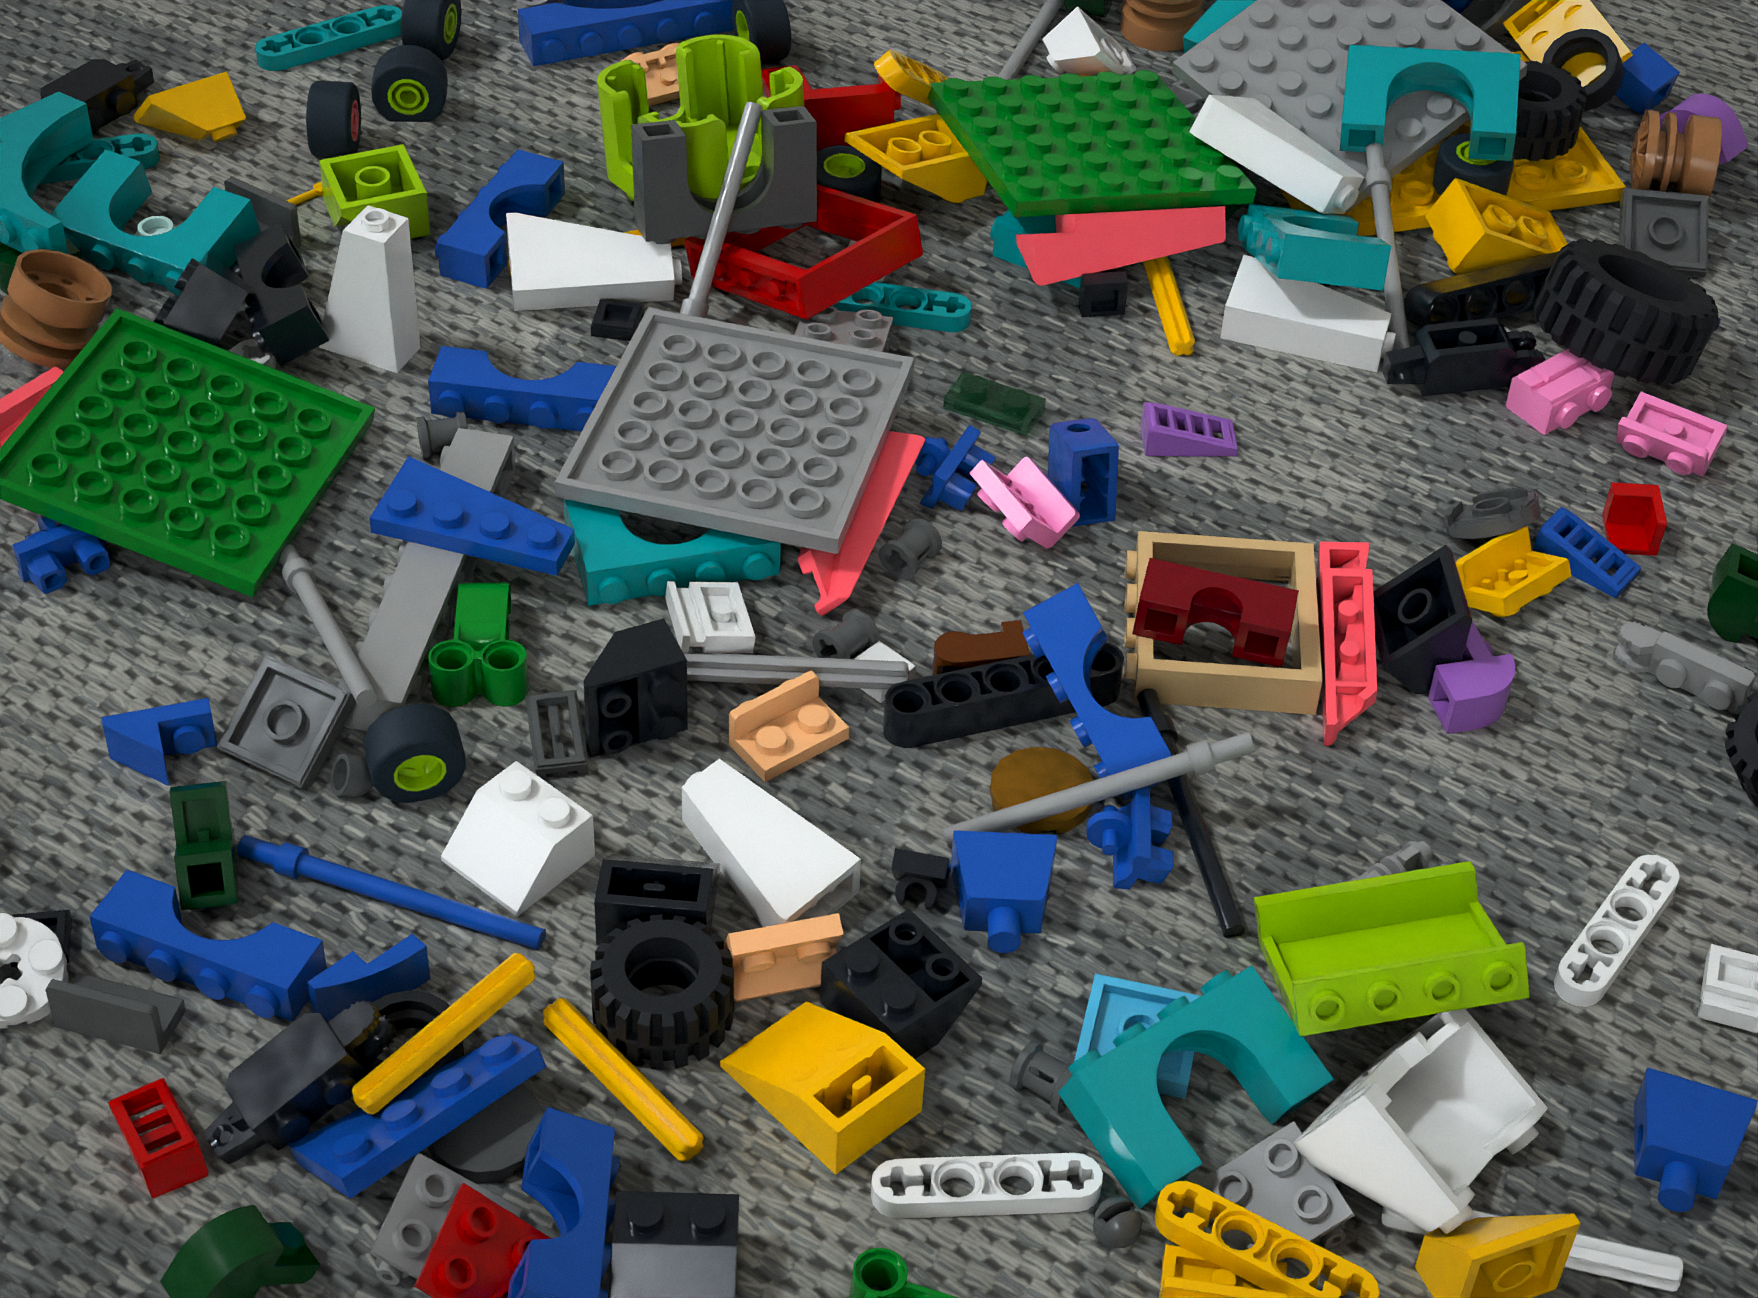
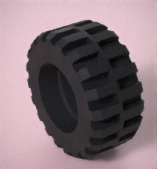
M1579 239L1561 248L1534 302L1536 321L1540 323L1541 329L1545 333H1549L1552 340L1557 344L1568 348L1570 353L1590 361L1592 365L1600 369L1610 370L1615 375L1624 378L1631 377L1636 379L1637 382L1647 384L1654 382L1657 385L1676 384L1691 375L1719 321L1718 307L1713 297L1707 295L1706 290L1701 285L1693 283L1690 277L1684 273L1677 272L1670 268V265L1660 260L1656 261L1642 252H1635L1627 249L1625 246L1615 243L1611 245L1596 239L1592 242L1588 239Z

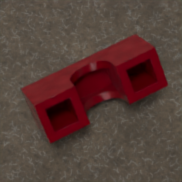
M1149 558L1132 634L1182 645L1184 634L1190 626L1200 622L1215 623L1227 629L1233 636L1234 648L1232 657L1282 668L1292 630L1299 590Z

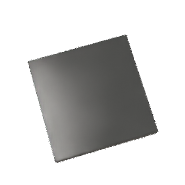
M1624 188L1620 195L1619 245L1635 252L1639 251L1647 254L1648 257L1656 261L1660 260L1670 265V268L1675 271L1682 272L1687 276H1706L1708 272L1709 196Z
M265 655L216 748L307 791L313 785L356 701L350 692Z

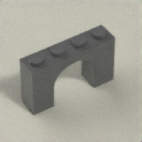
M804 106L761 110V163L753 180L738 192L727 232L736 231L742 234H753L759 232L761 228L774 226L794 229L801 227L803 223L817 221V122ZM675 120L632 124L635 225L646 242L653 241L656 244H669L674 242L676 238L691 236L698 239H706L717 199L705 198L689 190L686 135Z

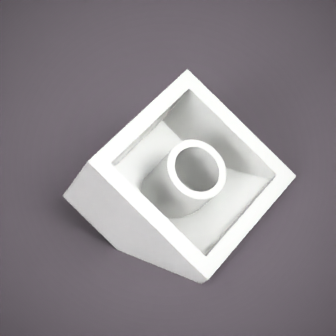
M515 761L476 791L444 849L441 861L518 917L595 856L593 815L522 764Z

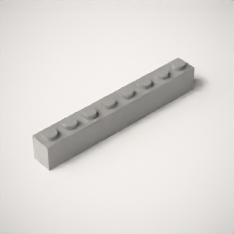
M458 428L451 445H445L442 450L440 470L504 498L516 470L514 436ZM405 540L401 542L396 570L394 573L387 574L383 585V599L380 606L373 607L370 612L367 626L368 633L364 642L358 641L353 651L377 695V700L374 705L368 708H362L355 702L345 722V728L368 731L369 726L382 714L400 706L419 704L430 678L429 652L436 644L446 640L456 615L459 583H469L479 560L478 557ZM342 677L339 681L338 687L347 692H350L346 682Z

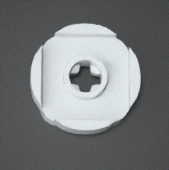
M0 913V967L4 964L17 962V967L22 976L17 981L7 978L0 984V1029L8 1028L7 1025H18L25 1021L27 1024L41 1020L51 1013L45 989L52 979L68 983L69 974L66 969L67 959L57 936L48 927L36 920L25 917H12L6 913Z

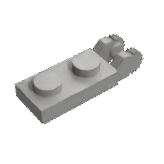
M1628 621V623H1623V626L1620 625L1617 634V642L1620 643L1618 646H1615L1612 655L1614 656L1613 660L1616 661V664H1620V667L1624 666L1626 670L1633 673H1651L1665 686L1684 689L1702 698L1706 704L1717 710H1727L1733 713L1739 705H1748L1747 697L1752 691L1756 677L1754 675L1755 672L1668 632L1663 631L1662 633L1649 626H1642L1641 623H1636L1635 621Z

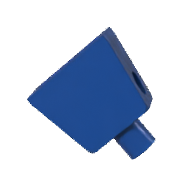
M1093 418L1053 423L1049 428L1048 478L1080 513V518L1072 527L1115 521L1119 444L1099 421ZM1081 481L1088 486L1086 493L1081 489Z
M954 830L951 873L964 930L987 931L988 946L998 953H1010L1017 950L1021 945V933H1041L1053 875L1057 835Z
M1647 1067L1634 1103L1635 1174L1660 1182L1658 1201L1663 1207L1672 1211L1685 1212L1692 1209L1696 1194L1717 1199L1755 1112L1758 1100Z

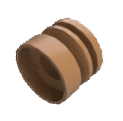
M1123 0L1119 29L1128 41L1148 50L1167 52L1184 49L1183 36L1202 17L1203 9L1201 7L1204 5V0Z
M1646 110L1640 127L1635 134L1631 149L1629 171L1631 173L1632 189L1649 190L1652 180L1653 191L1666 192L1669 182H1674V193L1706 195L1710 198L1721 151V119L1690 115L1683 132L1680 133L1678 132L1676 113H1666L1660 129L1659 111Z
M44 249L25 251L17 257L7 290L9 294L2 301L0 310V343L11 353L29 362L49 368L56 366L59 369H66L98 330L97 324L103 320L112 293V286L109 280L93 265L78 257Z

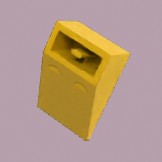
M1531 0L1503 22V25L1531 61L1542 63L1544 53L1554 40L1567 32L1581 28L1598 30L1608 35L1617 46L1622 64L1633 56L1590 0ZM1586 52L1575 55L1566 61L1561 69L1570 72V76L1577 77L1581 81V86L1584 87L1601 77L1606 70V60L1598 53Z
M807 1001L720 1061V1067L835 1175L922 1112L925 1068L886 1033Z

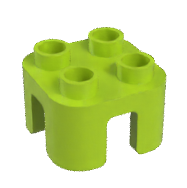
M732 35L695 37L681 42L676 48L680 108L675 115L659 120V113L656 111L649 113L645 70L632 60H624L608 66L597 76L608 179L626 192L630 200L634 201L631 125L675 120L686 135L689 190L705 198L718 199L746 102L757 103L763 107V110L804 106L803 78L801 74L790 66L771 72V97L766 98L763 96L760 53L755 44L744 38ZM761 116L739 191L744 189L753 180L761 163Z

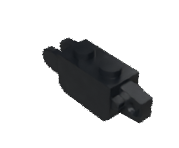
M92 59L43 86L40 96L43 99L56 92H61L86 103L92 133H95L101 127L122 115H127L138 107L137 95L154 83L153 71L151 67L143 65L142 62L136 59L126 64L120 63L117 65L106 59Z
M1487 318L1424 326L1416 332L1413 346L1386 352L1382 373L1387 384H1417L1422 396L1509 387L1511 378L1546 361L1541 351L1535 350L1534 347L1537 346V341L1532 332L1528 330L1506 332L1503 323L1497 318Z
M365 1000L362 1002L356 1001V1004H351L349 1009H344L330 1021L320 1013H304L229 1073L225 1090L233 1102L203 1132L215 1154L227 1164H231L265 1143L279 1151L289 1143L302 1138L308 1132L311 1125L336 1105L348 1101L353 1096V1086L370 1073L366 1066L382 1054L385 1047L389 1048V1044L394 1043L393 1038L396 1037L395 1031L397 1030L394 1028L395 1024L385 1015L382 1017L378 1013L379 1009L370 1001L366 1002Z

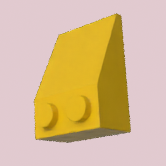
M939 114L845 134L844 141L899 178L941 196L946 201L962 203L967 199L984 195L987 179Z
M1458 178L1451 182L1425 215L1433 230L1434 240L1441 245L1448 259L1447 265L1457 275L1557 252L1568 244L1549 211Z

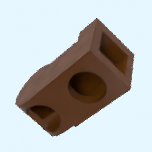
M1022 621L1001 622V632L970 635L961 631H951L942 634L934 644L932 675L1030 655L1027 641L1022 633L1024 631Z

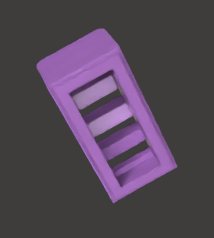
M1143 403L1140 427L1145 456H1237L1238 447L1232 420L1159 403ZM1213 432H1221L1223 439L1214 438Z

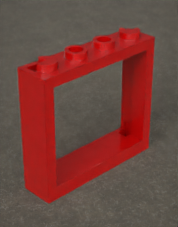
M817 184V221L803 223L801 227L794 229L774 226L761 228L759 232L753 234H742L736 231L727 232L711 286L807 320L922 256L923 250L917 215ZM806 225L856 241L853 245L807 270L755 253ZM691 236L684 239L691 276L695 278L706 239H698Z

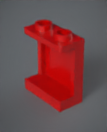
M879 73L878 84L810 90L805 75L802 76L804 107L817 122V152L832 146H851L844 141L846 133L897 122V120H894V110H900L901 94L893 90Z

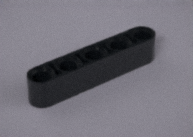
M1559 251L1419 284L1413 287L1404 299L1405 315L1410 321L1426 326L1487 318L1498 319L1534 310V302Z
M1105 642L1098 651L1090 674L1091 691L1095 701L1101 707L1112 704L1118 699L1124 665L1122 651L1117 646ZM1032 654L892 685L885 695L883 732L885 738L891 744L902 748H914L1076 713L1069 699L1060 703L1052 690L1046 675L1054 672L1046 655L1036 659L1035 655Z

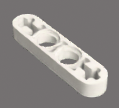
M1648 854L1640 856L1633 861L1562 958L1554 979L1555 991L1560 998L1567 1003L1582 1007L1595 1005L1602 999L1672 900L1680 879L1679 871L1672 862L1664 857ZM1652 876L1658 878L1659 880L1651 887L1649 894L1641 890L1645 880H1649ZM1619 907L1635 909L1643 919L1629 921L1618 915L1615 909ZM1595 940L1609 941L1617 947L1619 952L1616 954L1601 953L1593 947L1591 942ZM1587 964L1593 969L1590 980L1584 981L1582 985L1573 981V979L1579 978Z
M1080 1153L893 1159L880 1164L873 1172L870 1197L873 1206L879 1213L898 1219L1080 1212L1094 1206L1100 1198L1103 1173L1100 1165L1093 1158ZM1044 1175H1049L1048 1186L1051 1185L1050 1192H1042ZM1078 1175L1080 1183L1084 1184L1083 1189H1072V1184L1070 1181H1067V1176ZM1010 1176H1019L1026 1179L1031 1184L1032 1189L1023 1195H1012L1001 1187L1000 1182ZM959 1178L967 1181L973 1187V1191L964 1197H952L941 1189V1185L948 1179ZM923 1179H931L930 1196H923ZM891 1182H902L905 1195L893 1196V1190L890 1188Z

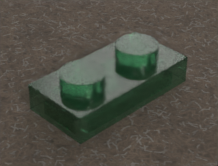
M962 372L944 396L943 409L1028 436L1045 411L1046 399L981 376Z

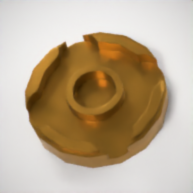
M1030 747L1016 750L1002 758L992 771L990 785L992 806L994 811H998L1093 781V778L1088 768L1076 757L1056 748ZM1093 803L1015 828L1028 834H1042V830H1056V834L1068 832L1084 822L1092 809Z

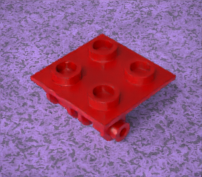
M462 1183L414 1287L431 1298H507L509 1281L531 1240L552 1238L469 1185Z

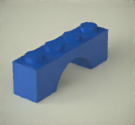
M517 149L510 159L499 167L497 174L491 181L479 190L477 197L466 210L464 209L459 213L457 220L448 231L439 236L435 247V256L439 259L440 276L487 289L507 265L505 231L500 229L503 225L507 224L506 213L547 217L565 195L564 162Z
M441 346L428 380L431 414L444 415L451 418L455 417L457 412H464L466 418L488 420L493 423L505 422L536 426L542 429L556 428L582 432L617 366L577 362L569 370L555 377L541 380H523L510 377L498 371L491 364L487 351Z
M1078 583L1023 612L1030 625V628L1022 632L1036 659L1046 655L1054 672L1046 675L1052 690L1060 703L1069 699L1078 715L1069 720L1084 748L1093 744L1102 759L1101 762L1093 765L1099 778L1172 756L1151 717L1127 718L1118 716L1107 711L1095 701L1090 685L1091 668L1098 651L1108 640V637ZM1162 782L1155 783V784L1149 785V786H1147V787L1152 788V787H1154V786H1156V785H1158V784H1160V783H1162ZM1131 791L1121 794L1125 801L1131 799Z
M130 870L124 872L89 916L97 950L110 961L115 963L129 961L148 968L154 976L161 980L170 982L178 979L197 986L204 995L212 999L221 1000L224 997L247 1005L253 1013L263 1018H272L275 1015L294 1022L310 999L307 982L327 969L323 940L274 922L256 933L238 939L213 940L193 934L181 924L182 918L175 886Z
M547 1107L526 1148L521 1190L547 1209L554 1218L561 1236L552 1239L531 1240L509 1281L507 1298H608V1291L600 1288L612 1253V1244L605 1242V1234L613 1220L616 1199L609 1197V1189L615 1181L620 1164V1156L613 1154L615 1128Z

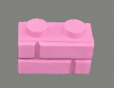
M1567 349L1513 377L1505 406L1543 435L1559 427L1567 429L1575 423L1579 416L1590 410L1598 412L1607 405L1612 396L1611 386L1615 374L1605 368L1600 369L1592 365L1590 361L1575 356Z

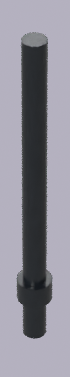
M1150 688L1142 690L1137 695V700L1143 716L1152 718L1171 755L1179 754L1176 746L1178 740L1177 731L1172 718L1164 714L1157 692ZM1187 774L1168 779V785L1222 933L1225 938L1241 936L1245 929Z

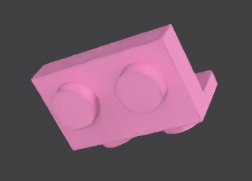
M1640 392L1627 418L1622 417L1618 423L1617 443L1622 444L1623 449L1633 456L1645 458L1649 455L1664 461L1670 470L1678 474L1689 475L1692 472L1703 477L1726 435L1727 425Z
M1024 457L1008 475H1005L984 460H981L969 473L981 487L977 492L978 496L995 512L1000 510L1003 512L1006 518L1002 524L1021 542L1028 537L1046 549L1051 548L1080 518V513L1029 457Z

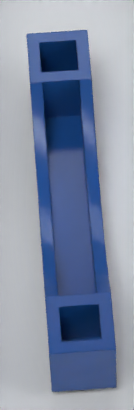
M663 0L643 6L609 9L575 7L560 3L518 9L519 41L531 64L539 66L733 30V0Z

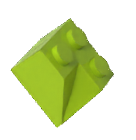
M404 144L319 160L324 204L334 227L350 224L367 206H372L407 217L409 220L410 239L430 235L427 192Z

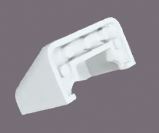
M1466 1009L1435 1014L1382 1053L1293 1142V1145L1310 1165L1427 1232L1440 1227L1444 1234H1448L1466 1221L1474 1212L1468 1205L1475 1196L1469 1187L1471 1182L1494 1155L1505 1148L1513 1155L1534 1140L1539 1132L1533 1125L1547 1111L1548 1107Z

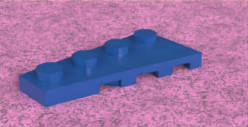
M409 456L369 518L371 533L558 576L575 545L573 528Z
M507 1033L487 1041L480 1048L444 1065L427 1077L414 1081L376 1114L369 1115L362 1108H359L290 1143L288 1146L294 1159L302 1168L351 1199L547 1066L539 1047L511 1033Z

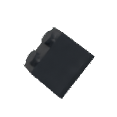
M1444 545L1373 591L1375 639L1383 668L1414 694H1423L1430 690L1436 665L1462 661L1472 624L1471 613L1452 550L1447 545Z
M617 1191L612 1239L610 1298H736L739 1194Z

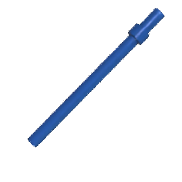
M244 835L237 847L238 856L273 866L275 873L296 880L299 875L535 950L540 949L546 938V929L311 856L307 848L284 842L279 846Z

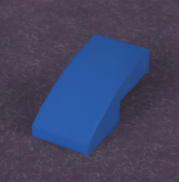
M412 933L368 964L352 951L307 982L312 1013H320L327 1020H332L344 1009H349L351 1004H356V1001L362 1002L365 1000L372 1003L387 994L416 989L430 980L427 946Z

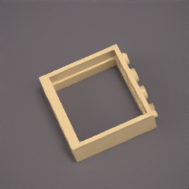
M1138 531L1136 550L1126 551L1125 579L1134 580V584H1126L1124 612L1134 614V618H1126L1124 647L1134 648V653H1126L1124 678L1133 679V702H1138L1137 695L1142 690L1150 688L1157 692L1161 704L1316 715L1323 681L1314 543ZM1149 558L1240 578L1288 581L1290 589L1299 590L1291 630L1293 669L1154 659L1153 639L1132 634Z

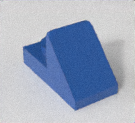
M209 698L101 717L110 759L167 786L170 784L165 762L166 755L177 753L192 754L204 748L217 746Z

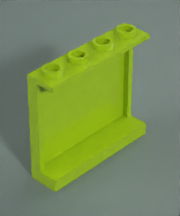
M1470 861L1253 897L1260 949L1299 1036L1530 998L1525 945L1523 942L1506 945L1478 900L1476 869Z

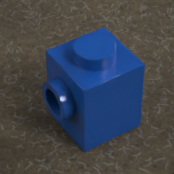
M1645 42L1631 52L1633 56L1622 64L1624 75L1621 86L1615 93L1619 99L1641 115H1644L1646 110H1652L1669 96L1680 73Z

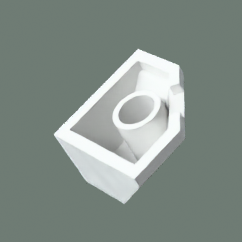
M1078 6L1043 38L1050 53L1046 58L1050 65L1061 75L1065 72L1097 76L1100 72H1113L1118 75L1135 74L1137 71L1127 50Z

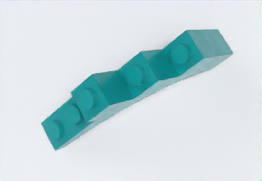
M56 92L0 118L1 243L22 253L29 250L44 249L68 254L62 221L42 210L32 200L38 184L52 168L69 155L94 142L86 103L64 93Z

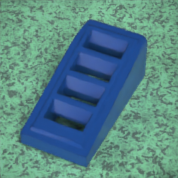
M1560 507L1541 526L1533 549L1536 552L1569 559L1572 576L1614 598H1617L1640 574L1642 568L1582 519L1563 507ZM1596 558L1599 561L1595 564L1592 559ZM1610 567L1617 569L1613 576L1606 572Z

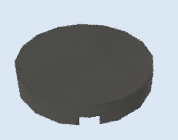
M1522 488L1498 489L1477 494V496L1472 497L1474 504L1464 508L1462 501L1454 503L1446 509L1443 518L1447 534L1454 538H1486L1515 531L1533 523L1541 516V506L1538 494L1535 492L1528 494L1527 490H1522Z
M520 1084L429 1145L428 1151L434 1161L436 1159L439 1164L476 1184L501 1182L514 1176L515 1170L524 1166L527 1145L543 1117L542 1107L532 1091Z

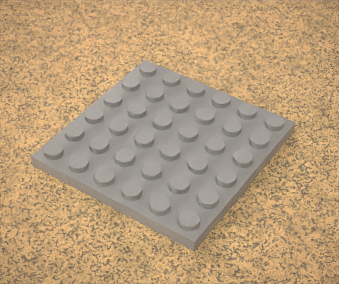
M1257 0L1173 62V74L1205 100L1208 95L1255 98L1365 177L1368 171L1366 152L1339 151L1349 45L1415 47L1421 49L1476 52H1512L1442 0ZM1521 59L1519 81L1526 76L1528 66ZM1422 90L1408 93L1390 106L1385 119L1383 153L1385 168L1389 169L1391 179L1470 119L1466 108L1461 102L1446 93ZM1365 178L1358 188L1359 195L1357 200L1345 211L1346 213L1370 196L1366 190Z
M648 307L554 482L555 497L838 554L914 374L915 358Z

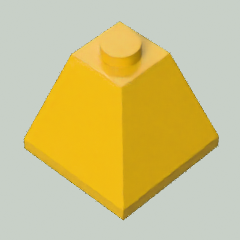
M227 71L149 95L132 116L137 124L198 140L212 136L214 142L237 135L236 128L246 120Z
M1571 1213L1478 1217L1463 1222L1448 1234H1444L1440 1227L1424 1235L1415 1268L1433 1298H1533L1557 1288L1581 1223L1576 1215Z

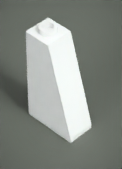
M1208 95L1189 131L1195 137L1322 214H1344L1357 200L1359 195L1358 188L1365 178L1255 98Z
M367 206L343 230L323 319L330 341L320 345L319 348L398 373L421 348L409 220L407 217L387 212L384 209Z
M506 213L514 311L598 306L600 299L631 303L674 300V286L682 285L680 258H672L670 243L656 244L653 241L646 242L639 235L520 213Z
M1243 255L1225 305L1220 338L1377 372L1381 358L1385 357L1386 352L1393 350L1396 333L1388 332L1391 313L1318 283L1279 279L1256 258Z
M721 759L715 761L702 772L694 773L686 781L685 785L682 786V821L712 861L720 863V872L762 927L831 915L859 893L861 858Z

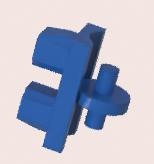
M969 425L951 451L948 448V442L944 438L925 437L926 440L915 461L916 470L922 476H927L928 474L933 476V484L923 496L920 505L933 509L940 499L962 512L978 485L958 474V471L975 481L969 473L981 460L992 465L996 459L995 456L975 445L981 431Z
M42 515L37 517L40 531L25 536L23 541L12 544L19 568L18 575L23 582L31 580L44 594L62 588L67 582L66 572L63 568L78 561L84 572L92 576L108 570L110 567L106 540L62 523L56 524L54 520Z
M1147 786L1131 791V802L1125 807L1117 809L1112 805L1104 806L1102 812L1094 814L1087 822L1086 834L1090 843L1101 848L1105 855H1113V888L1130 890L1138 878L1162 884L1173 868V851L1151 845V842L1162 845L1169 836L1172 827V811L1150 805V787Z

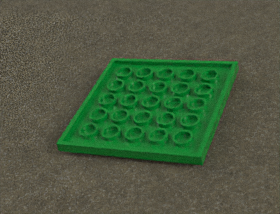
M1139 70L1135 74L1118 75L1113 72H1100L1097 76H1079L1065 73L1060 75V77L1054 78L1025 75L1022 79L1007 80L990 76L984 78L983 81H965L958 78H949L944 82L931 83L932 88L928 94V100L1014 217L1252 204L1254 202L1256 187L1230 157L1189 132L1196 118L1162 79L1152 71Z
M116 308L0 448V499L253 598L280 559L284 548L296 536L372 424L375 407Z

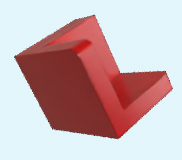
M1611 482L1602 513L1607 540L1624 554L1657 556L1667 526L1659 485Z

